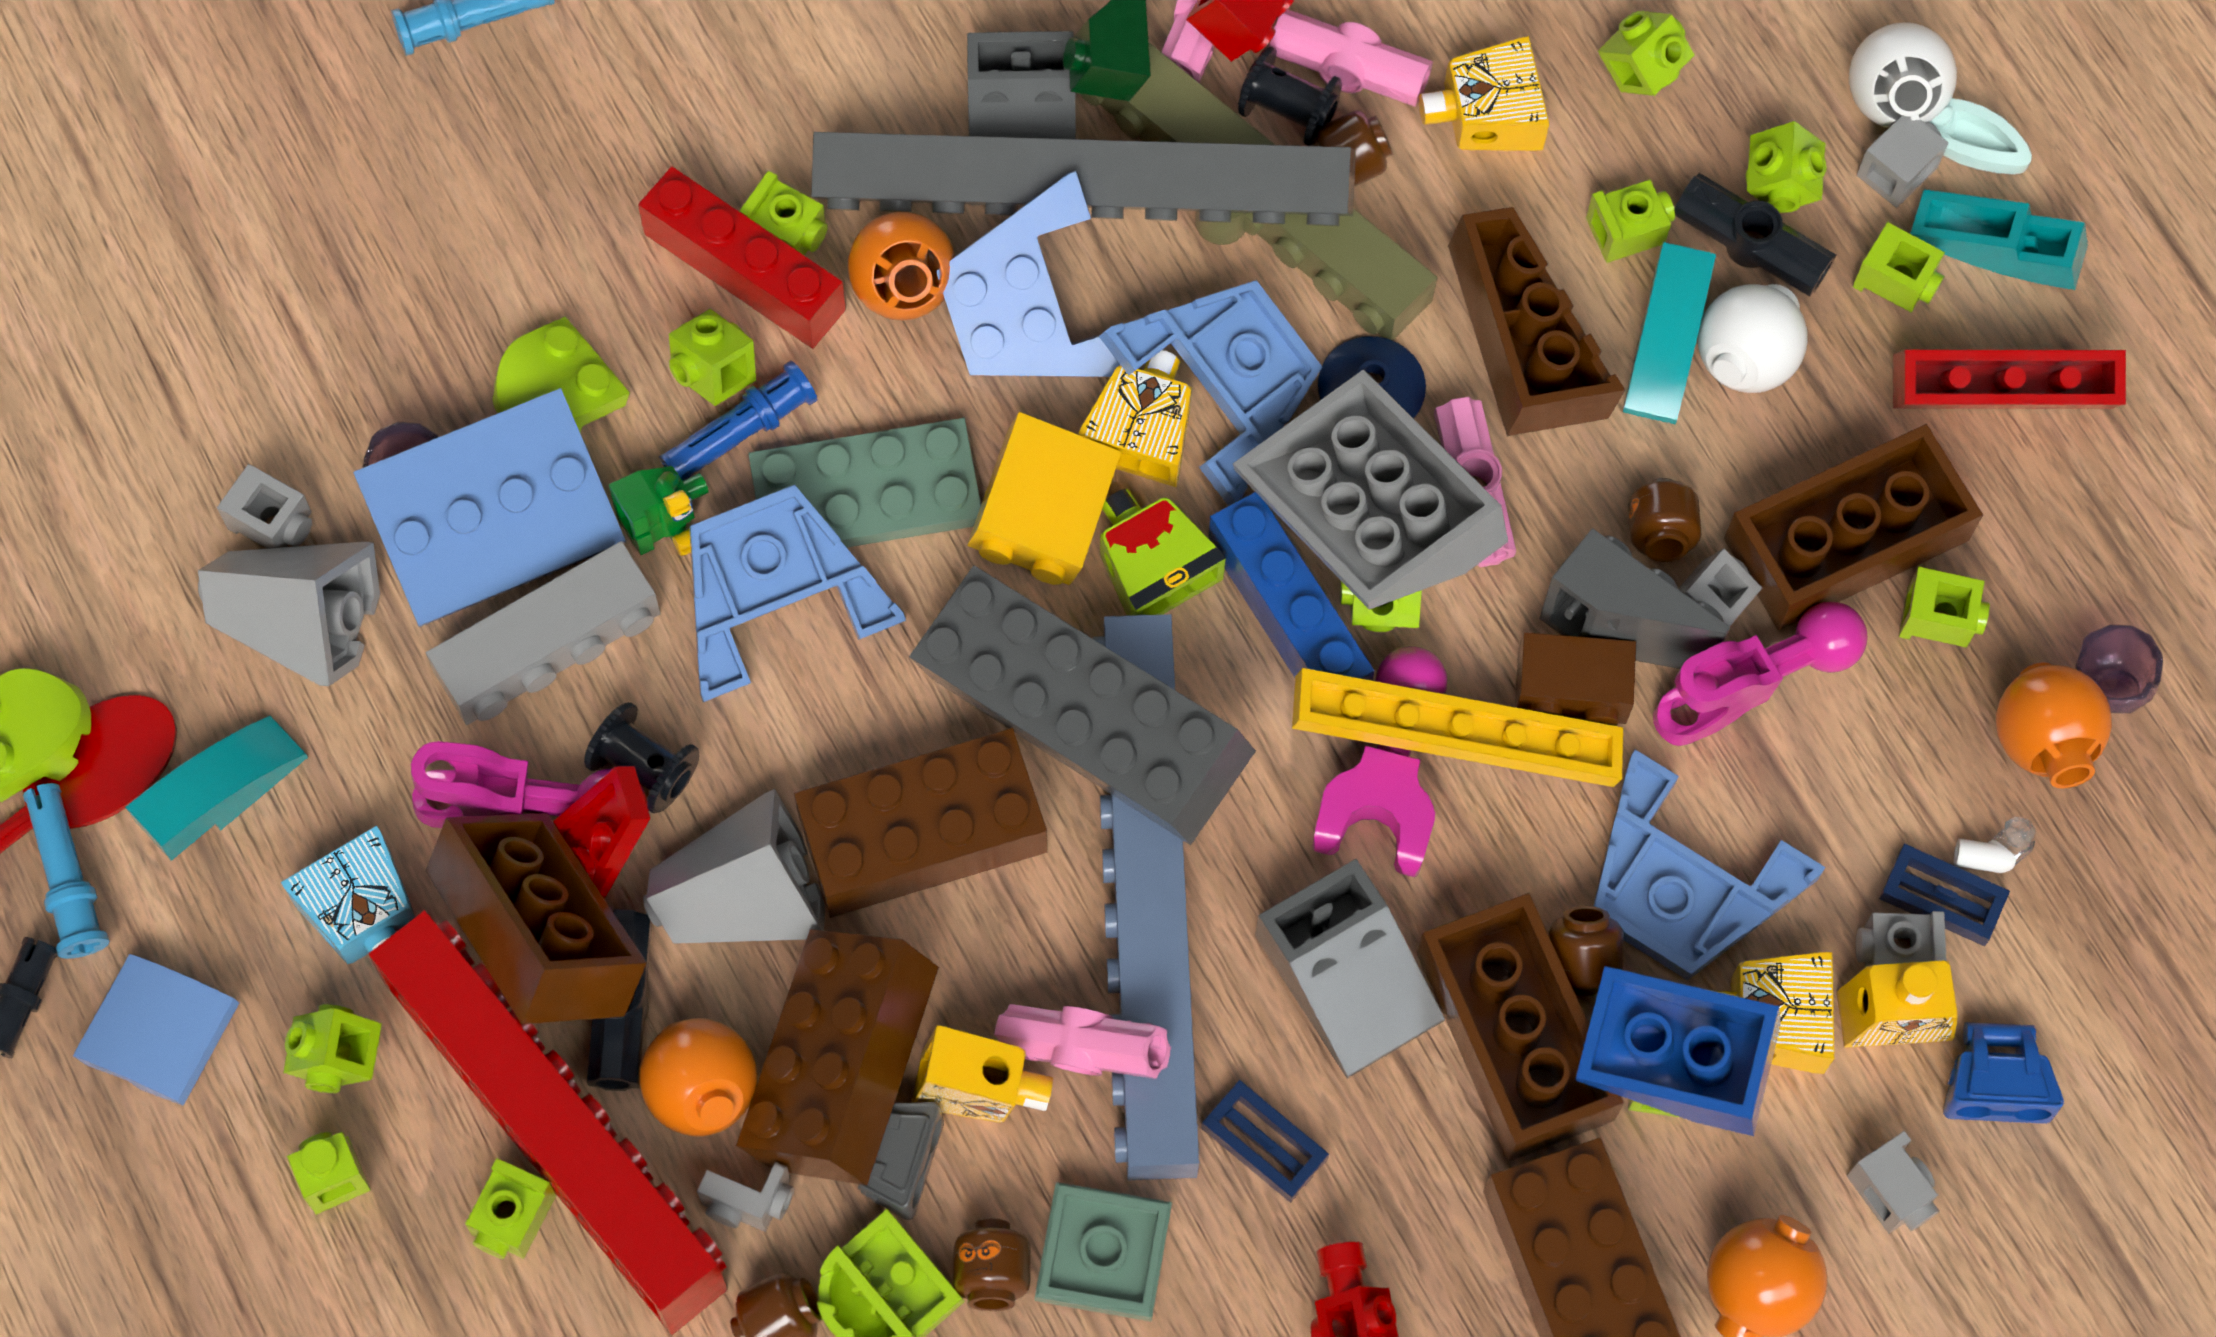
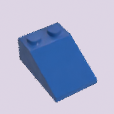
M1605 966L1576 1080L1695 1123L1754 1136L1781 1026L1779 1006Z

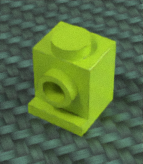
M769 170L739 211L804 256L807 251L815 252L819 248L828 229L825 221L824 205L778 181L777 175ZM784 214H786V215H788V216H790V217H788V218H783L782 216H783Z
M1650 179L1604 194L1603 190L1593 193L1586 220L1605 262L1609 263L1661 246L1663 242H1666L1671 222L1675 220V210L1666 191L1657 193Z
M1887 222L1863 261L1853 288L1861 292L1866 288L1912 313L1919 300L1929 305L1945 276L1936 271L1945 252Z
M1918 566L1907 587L1899 637L1910 640L1911 636L1967 648L1974 634L1983 635L1988 621L1990 603L1981 601L1985 581ZM1939 610L1945 611V612H1947L1949 615L1943 614V613H1938V612H1935V611H1939Z
M323 1132L311 1136L299 1144V1151L287 1156L302 1196L316 1215L371 1191L351 1140L343 1132L332 1135L331 1132Z
M496 1158L491 1168L493 1172L465 1225L471 1235L475 1236L472 1244L478 1249L499 1259H505L508 1252L524 1259L556 1198V1194L550 1182ZM511 1201L515 1203V1211L509 1218L500 1219L495 1216L501 1202Z

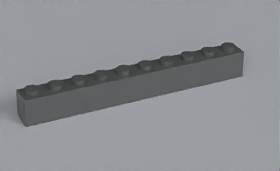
M813 132L811 197L827 200V209L859 211L860 201H880V211L912 212V202L932 203V213L964 214L965 204L985 205V214L1011 216L1017 212L1018 206H1024L1067 173L1076 170L1087 206L1092 208L1091 218L1124 219V209L1145 210V220L1177 221L1178 211H1199L1198 221L1230 223L1231 212L1253 213L1252 223L1285 224V214L1307 215L1306 225L1339 226L1340 216H1353L1356 151L1351 147Z

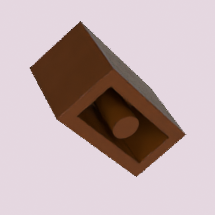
M1524 632L1517 658L1515 707L1617 726L1618 723L1626 724L1634 705L1636 641Z

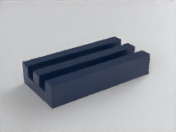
M1904 843L1879 899L1911 914L1930 915L1932 911L1944 912L1945 929L1985 947L1992 936L2010 891ZM1910 866L1991 903L1990 908H1985L1957 895L1956 892L1940 885L1936 886L1905 872L1906 867ZM1900 885V886H1903V887H1905V888H1907V889H1909V890H1912V891H1914V892H1916V893H1918V894H1920V895H1923V896H1925V897H1927V898H1929V899H1932V900H1934V901H1936V902H1938V903H1940V904H1943V905H1945V906H1947V907H1949V908H1952V909H1954V910H1956V911H1958V912H1960V913H1963V914H1965V915H1967V916H1969V917H1972V918H1974V919H1976V920H1978V921H1980V922H1983V924L1981 925V924H1979V923H1977V922H1975V921H1972V920H1970V919H1968V918H1966V917H1964V916H1961V915H1959V914H1957V913H1955V912H1952V911H1950V910H1948V909H1946V908H1944V907H1941V906H1939V905H1937V904H1935V903H1932V902H1930V901H1928V900H1926V899H1924V898H1921V897H1919V896H1917V895H1915V894H1912V893H1910V892H1908V891H1906V890H1904V889H1901V888H1899L1898 886Z
M1240 1080L1202 1122V1130L1290 1203L1329 1157V1153ZM1240 1101L1309 1159L1304 1166L1234 1109L1235 1104ZM1225 1118L1290 1172L1294 1178L1289 1181L1220 1123L1221 1120Z

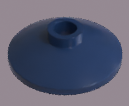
M1376 336L1358 337L1336 347L1324 360L1318 377L1319 400L1326 397L1364 369L1367 373L1378 374L1383 378V381L1378 384L1413 419L1420 412L1426 393L1424 372L1415 356L1399 343Z

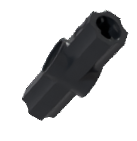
M1701 173L1692 178L1674 208L1676 217L1726 246L1730 258L1736 264L1746 268L1761 267L1809 297L1812 293H1815L1836 258V254L1784 224L1779 211L1772 204L1764 201L1747 202ZM1753 230L1759 232L1764 238H1752L1744 231Z
M614 909L613 913L647 964L635 990L634 999L629 1005L625 1016L592 1019L587 1084L607 1091H626L632 1088H639L644 1021L649 1010L646 992L652 922L648 914H643L636 910Z

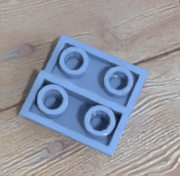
M129 954L73 1056L87 1066L129 1081L142 1091L184 1106L237 1009L239 1002L181 973Z

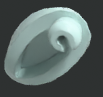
M1951 98L1946 108L1930 121L1939 130L1942 138L1949 142L1944 156L1961 165L2001 174L2024 173L2029 167L2032 155L2027 143L2018 131L2003 117L1986 107L1969 101Z

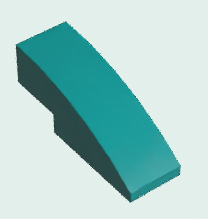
M1925 189L1923 190L1910 233L1945 252L1944 255L2005 276L2071 290L2076 289L2088 248L2085 222L2031 215L2029 203Z
M1663 242L1655 268L1647 309L1643 318L1623 413L1676 425L1716 258L1715 253Z
M268 716L238 730L189 759L156 782L125 808L139 827L172 861L214 825L220 831L305 761L308 756L271 716Z

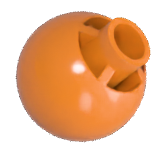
M899 211L887 213L870 221L854 239L848 257L850 283L859 300L874 313L893 320L917 319L935 310L945 300L943 292L949 280V262L955 257V252L946 233L929 218L912 212ZM938 269H939V271H940L939 280H938V276H937V273H936V270H938Z
M2046 662L2026 667L2020 673V676L2014 679L2001 696L1996 712L1997 735L2005 753L2025 771L2034 775L2049 777L2051 785L2055 788L2075 787L2093 777L2095 774L2093 762L2104 751L2112 728L2111 709L2106 695L2100 686L2088 675L2077 669L2063 665H2051Z
M704 1018L675 1022L664 1028L646 1049L640 1066V1090L651 1114L668 1129L687 1136L713 1135L731 1127L749 1108L757 1085L755 1058L746 1041L735 1030L721 1022Z
M1780 1215L1777 1220L1757 1218L1736 1225L1721 1237L1711 1253L1707 1268L1709 1295L1713 1304L1721 1313L1715 1323V1328L1724 1337H1784L1797 1332L1816 1316L1827 1291V1268L1820 1249L1809 1238L1812 1232L1806 1225L1786 1215Z

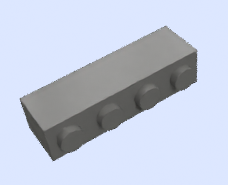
M622 541L425 653L435 676L467 726L477 719L479 721H486L497 716L507 707L510 700L526 691L534 693L546 688L555 680L557 673L575 663L583 665L593 661L603 653L606 645L624 635L632 637L640 634L653 623L655 617L660 615V610L655 592Z

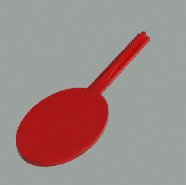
M128 695L104 700L90 706L91 732L88 735L81 734L78 746L73 754V757L78 760L76 767L61 781L44 776L24 788L23 794L32 788L35 790L36 796H38V785L47 783L59 784L70 829L96 824L126 809L125 807L153 786L159 779L174 752L177 739L176 723L171 712L163 703L147 696ZM26 802L22 809L0 825V854L33 829Z

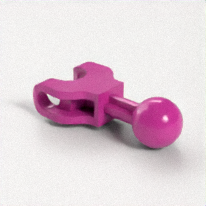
M1828 601L1814 605L1802 615L1794 636L1768 648H1764L1757 635L1741 642H1721L1697 653L1684 662L1675 677L1676 688L1663 695L1654 709V726L1662 738L1676 746L1688 745L1714 734L1734 722L1747 711L1767 702L1784 676L1806 666H1811L1816 670L1827 673L1841 672L1852 667L1860 660L1866 649L1868 640L1866 625L1859 613L1852 607L1841 602ZM1687 704L1691 709L1697 711L1698 717L1693 725H1679L1671 719L1670 710Z
M1407 646L1394 650L1383 659L1376 673V682L1446 694L1447 674L1442 662L1435 654L1421 647ZM1379 744L1377 749L1365 746L1360 763L1353 769L1340 773L1326 785L1312 844L1314 852L1334 855L1339 851L1341 841L1351 825L1360 820H1377L1388 826L1396 838L1395 870L1400 874L1415 878L1418 876L1436 813L1429 795L1419 784L1417 775L1420 760L1410 757L1411 750Z
M441 741L429 742L419 748L411 762V777L415 787L412 793L413 809L415 815L423 824L434 828H442L446 817L523 814V812L534 814L547 813L551 816H560L612 769L594 772L585 778L580 785L528 779V761L510 759L477 745ZM438 760L448 762L455 769L431 770L427 773L425 771L429 764ZM430 799L448 803L451 806L445 810H437L432 808L426 800Z

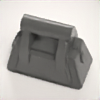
M894 1103L868 1185L859 1184L857 1186L858 1190L861 1189L860 1192L904 1220H911L916 1214L944 1126L941 1110L936 1103Z

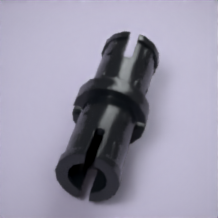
M30 937L23 938L22 946L6 982L0 983V1051L2 1052L1 1056L5 1058H13L14 1050L31 1012H38L42 1003V999H39L38 995L54 959L58 956L55 947L40 940L35 945V940Z

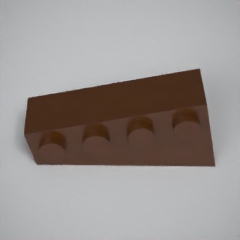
M1514 207L1462 215L1448 244V248L1506 435L1511 436L1609 419L1624 394L1625 388L1617 375L1611 376L1599 357L1602 352L1591 333L1586 335L1571 311L1574 305L1564 289L1558 290L1546 271L1548 263Z

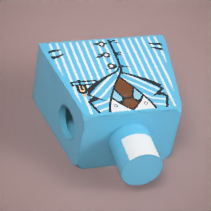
M377 826L281 882L295 907L347 964L354 963L366 956L416 917L390 849Z

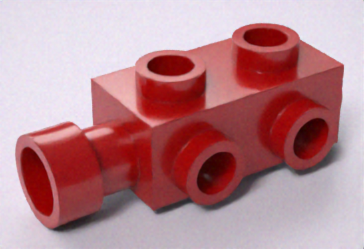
M1358 1241L1341 1242L1318 1249L1316 1254L1320 1276L1327 1277L1330 1296L1314 1301L1317 1317L1311 1322V1337H1399L1396 1325L1397 1315L1392 1304L1390 1288L1364 1285L1362 1271L1367 1268L1363 1243Z

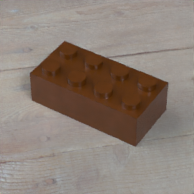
M1925 424L1734 512L1724 540L1734 557L1747 567L1750 575L1762 587L1757 596L1776 628L1780 630L1799 621L1802 615L1816 604L1828 601L1840 602L1968 542L1982 519L1983 513L1929 426Z
M1013 728L794 793L800 824L830 918L1047 853V828Z
M547 813L446 817L426 872L521 1024L624 1017L647 962Z
M1530 893L1422 933L1417 950L1418 958L1508 1162L1615 1121L1624 1104L1622 1097L1576 1080L1589 1024Z
M810 929L736 1147L771 1169L777 1162L787 1166L790 1174L868 1185L939 967L903 939Z
M1601 1137L1490 1175L1483 1193L1539 1337H1681Z

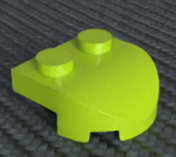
M566 316L522 335L506 349L500 361L494 383L493 405L497 414L561 388L581 433L584 425L626 406L630 392Z
M15 669L0 676V802L5 801L44 776L61 781L76 767L78 760L73 757V754L78 746L81 734L88 735L91 732L90 707L84 693L78 686L58 676L35 669Z
M888 1209L842 1248L837 1245L827 1256L820 1270L818 1309L824 1323L836 1337H925L965 1302Z

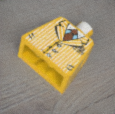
M1529 36L1453 58L1447 65L1444 81L1445 90L1419 94V110L1423 125L1452 121L1457 146L1462 150L1538 151L1544 149L1549 120Z
M1161 350L1146 362L1143 370L1137 369L1130 375L1125 372L1121 365L1117 366L1078 434L1121 451L1116 467L1117 470L1173 487H1177L1180 477L1192 387L1188 384L1174 380L1180 360L1172 353Z
M1832 952L1744 961L1738 964L1731 977V991H1715L1779 1006L1781 1026L1772 1065L1814 1074H1824L1835 1059Z
M1948 961L1871 965L1865 967L1836 992L1844 1048L1954 1040L1958 1015L1951 967ZM1863 1002H1869L1867 1013L1864 1010Z
M937 1025L921 1052L911 1103L933 1102L939 1106L941 1113L992 1122H1004L1015 1105L1046 1111L1051 1096L1053 1077L1023 1071L1026 1050L1021 1047ZM985 1077L991 1079L995 1083V1085L989 1083L985 1079Z

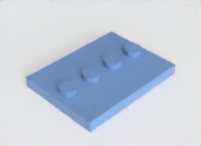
M561 388L353 472L419 628L595 556L620 541L623 544L626 542Z

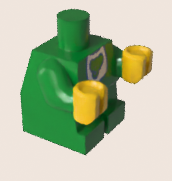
M668 466L639 470L608 484L617 519L640 555L654 550L653 543L664 537L671 538L680 556L691 553L690 530H686V524L695 518L691 501L709 493L708 486L700 473L682 481L674 467Z

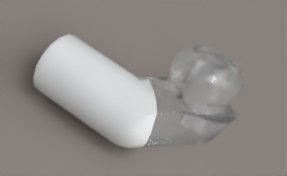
M2024 817L2010 818L2005 822V828L1988 843L1958 838L1954 852V866L1996 873L2010 871L2026 858L2034 848L2036 830L2033 823Z

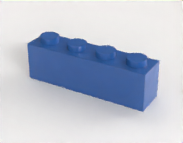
M1254 492L1211 515L1208 539L1226 558L1225 570L1294 678L1302 668L1373 681L1375 670L1266 502Z

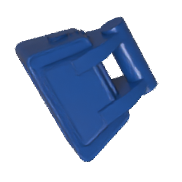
M1965 1022L1963 1042L1966 1045V1050L1961 1055H1958L1954 1061L1955 1064L1947 1082L1949 1087L1943 1108L1944 1116L1948 1119L2050 1123L2064 1105V1098L2049 1059L2044 1055H2039L2035 1026ZM1987 1046L2016 1047L2015 1054L1988 1052Z

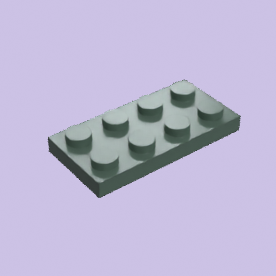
M965 418L748 453L756 500L795 485L840 537L841 542L846 548L974 527L981 507Z

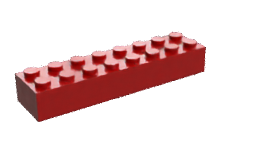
M424 910L368 953L385 986L541 1177L550 1182L555 1194L667 1331L674 1335L727 1291L722 1272L727 1269V1266L721 1259L722 1252L701 1227L693 1233L687 1228L690 1221L683 1213L685 1208L664 1182L654 1188L650 1183L654 1178L646 1168L648 1163L627 1137L619 1143L615 1141L614 1138L617 1136V1133L609 1123L611 1121L610 1117L590 1093L582 1099L578 1096L581 1090L573 1080L575 1076L554 1049L546 1055L543 1054L542 1051L546 1048L537 1037V1029L533 1024L522 1025L513 1009L507 1010L510 1005L500 992L501 990L486 966L480 962L474 968L471 967L475 962L465 950L467 945L446 919L437 925Z

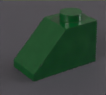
M1111 0L1086 21L1074 38H1070L1067 41L1063 55V64L1065 69L1069 70L1070 92L1130 101L1151 77L1146 0Z

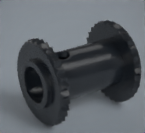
M1273 47L1265 48L1252 64L1244 80L1238 102V112L1241 116L1247 117L1255 105H1258L1306 127L1303 137L1304 145L1312 146L1317 142L1316 135L1318 129L1333 119L1340 99L1341 79L1334 76L1329 80L1325 88H1321L1275 67L1276 49Z
M629 702L615 708L594 733L585 752V767L595 772L608 762L615 767L635 766L640 784L650 790L647 797L648 811L659 813L668 808L688 785L699 762V749L695 745L689 744L675 754L634 726L638 715L637 706Z

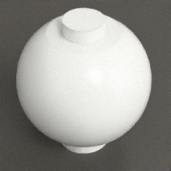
M1914 23L1890 24L1870 34L1857 48L1849 69L1850 91L1856 105L1871 121L1886 128H1890L1902 115L1910 116L1911 120H1921L1924 123L1933 120L1950 102L1957 80L1955 59L1947 43L1931 29Z
M1760 284L1741 285L1717 297L1705 311L1698 333L1699 353L1709 373L1724 386L1745 393L1765 392L1780 386L1791 378L1803 361L1808 342L1807 327L1804 317L1799 310L1800 305L1797 297L1786 287L1777 284L1767 286Z

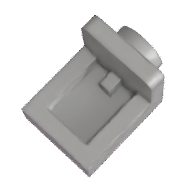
M776 1162L761 1193L709 1170L706 1171L697 1193L701 1204L708 1207L705 1214L711 1219L731 1228H737L739 1223L743 1222L766 1232L773 1217L781 1220L785 1215L793 1197L794 1187L788 1185L790 1176L787 1166Z

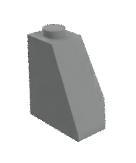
M373 542L229 551L198 570V594L203 603L206 624L321 686L332 685L359 666L365 645L361 641H356L364 614L374 615L380 597Z
M775 789L764 793L652 868L649 874L647 894L643 897L645 910L651 922L656 927L663 926L673 944L806 940L810 929L824 931L825 903L819 885L813 883L807 886L806 884L809 882L810 876L803 857L808 852L802 834Z

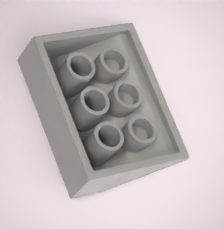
M1364 369L1233 463V468L1240 477L1369 610L1461 576L1508 542L1502 506Z

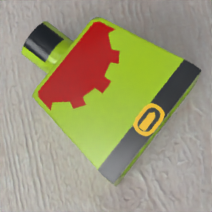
M1122 489L1105 500L1102 510L1113 526L1106 529L1100 535V555L1127 616L1163 615L1224 579L1226 558L1222 552L1170 499L1161 498L1142 509L1129 489Z

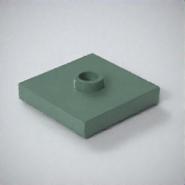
M1056 1182L1035 1292V1301L1152 1322L1172 1202Z

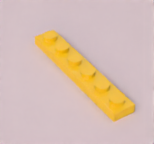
M1302 668L1295 676L1292 729L1614 787L1622 780L1623 727Z

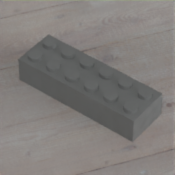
M974 565L909 656L932 680L1005 727L1013 728L1014 732L1189 845L1196 839L1256 752L1242 733L1234 726Z

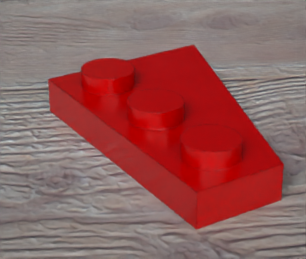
M635 766L614 767L553 821L604 899L651 819L647 808V798L641 789Z

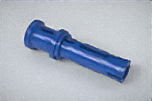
M790 360L783 365L784 372L760 388L751 386L745 390L746 394L742 396L743 401L691 435L679 445L658 456L663 467L673 466L682 481L691 477L695 472L709 465L759 430L768 431L770 429L773 431L780 426L779 420L803 403L812 405L818 401L812 385L795 362Z

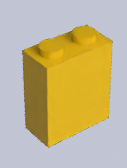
M1018 412L1007 430L967 546L979 550V554L992 563L1000 565L1012 563L1031 570L1032 576L1044 583L1052 585L1064 583L1070 586L1083 567L1121 451Z

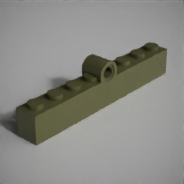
M1150 43L1151 77L1130 101L1080 94L1089 104L1093 106L1100 105L1113 115L1118 126L1128 136L1132 138L1139 137L1143 141L1275 145ZM1353 209V216H1340L1339 226L1306 225L1307 215L1285 214V224L1252 223L1253 213L1231 212L1230 223L1198 221L1199 211H1196V228L1205 240L1213 244L1227 245L1239 240L1245 232L1250 235L1258 234L1272 246L1275 255L1281 262L1290 268L1298 267L1313 280L1314 286L1325 298L1330 301L1338 300L1353 312L1356 322L1370 334L1378 333L1383 338L1393 341L1433 301L1437 276L1355 209Z

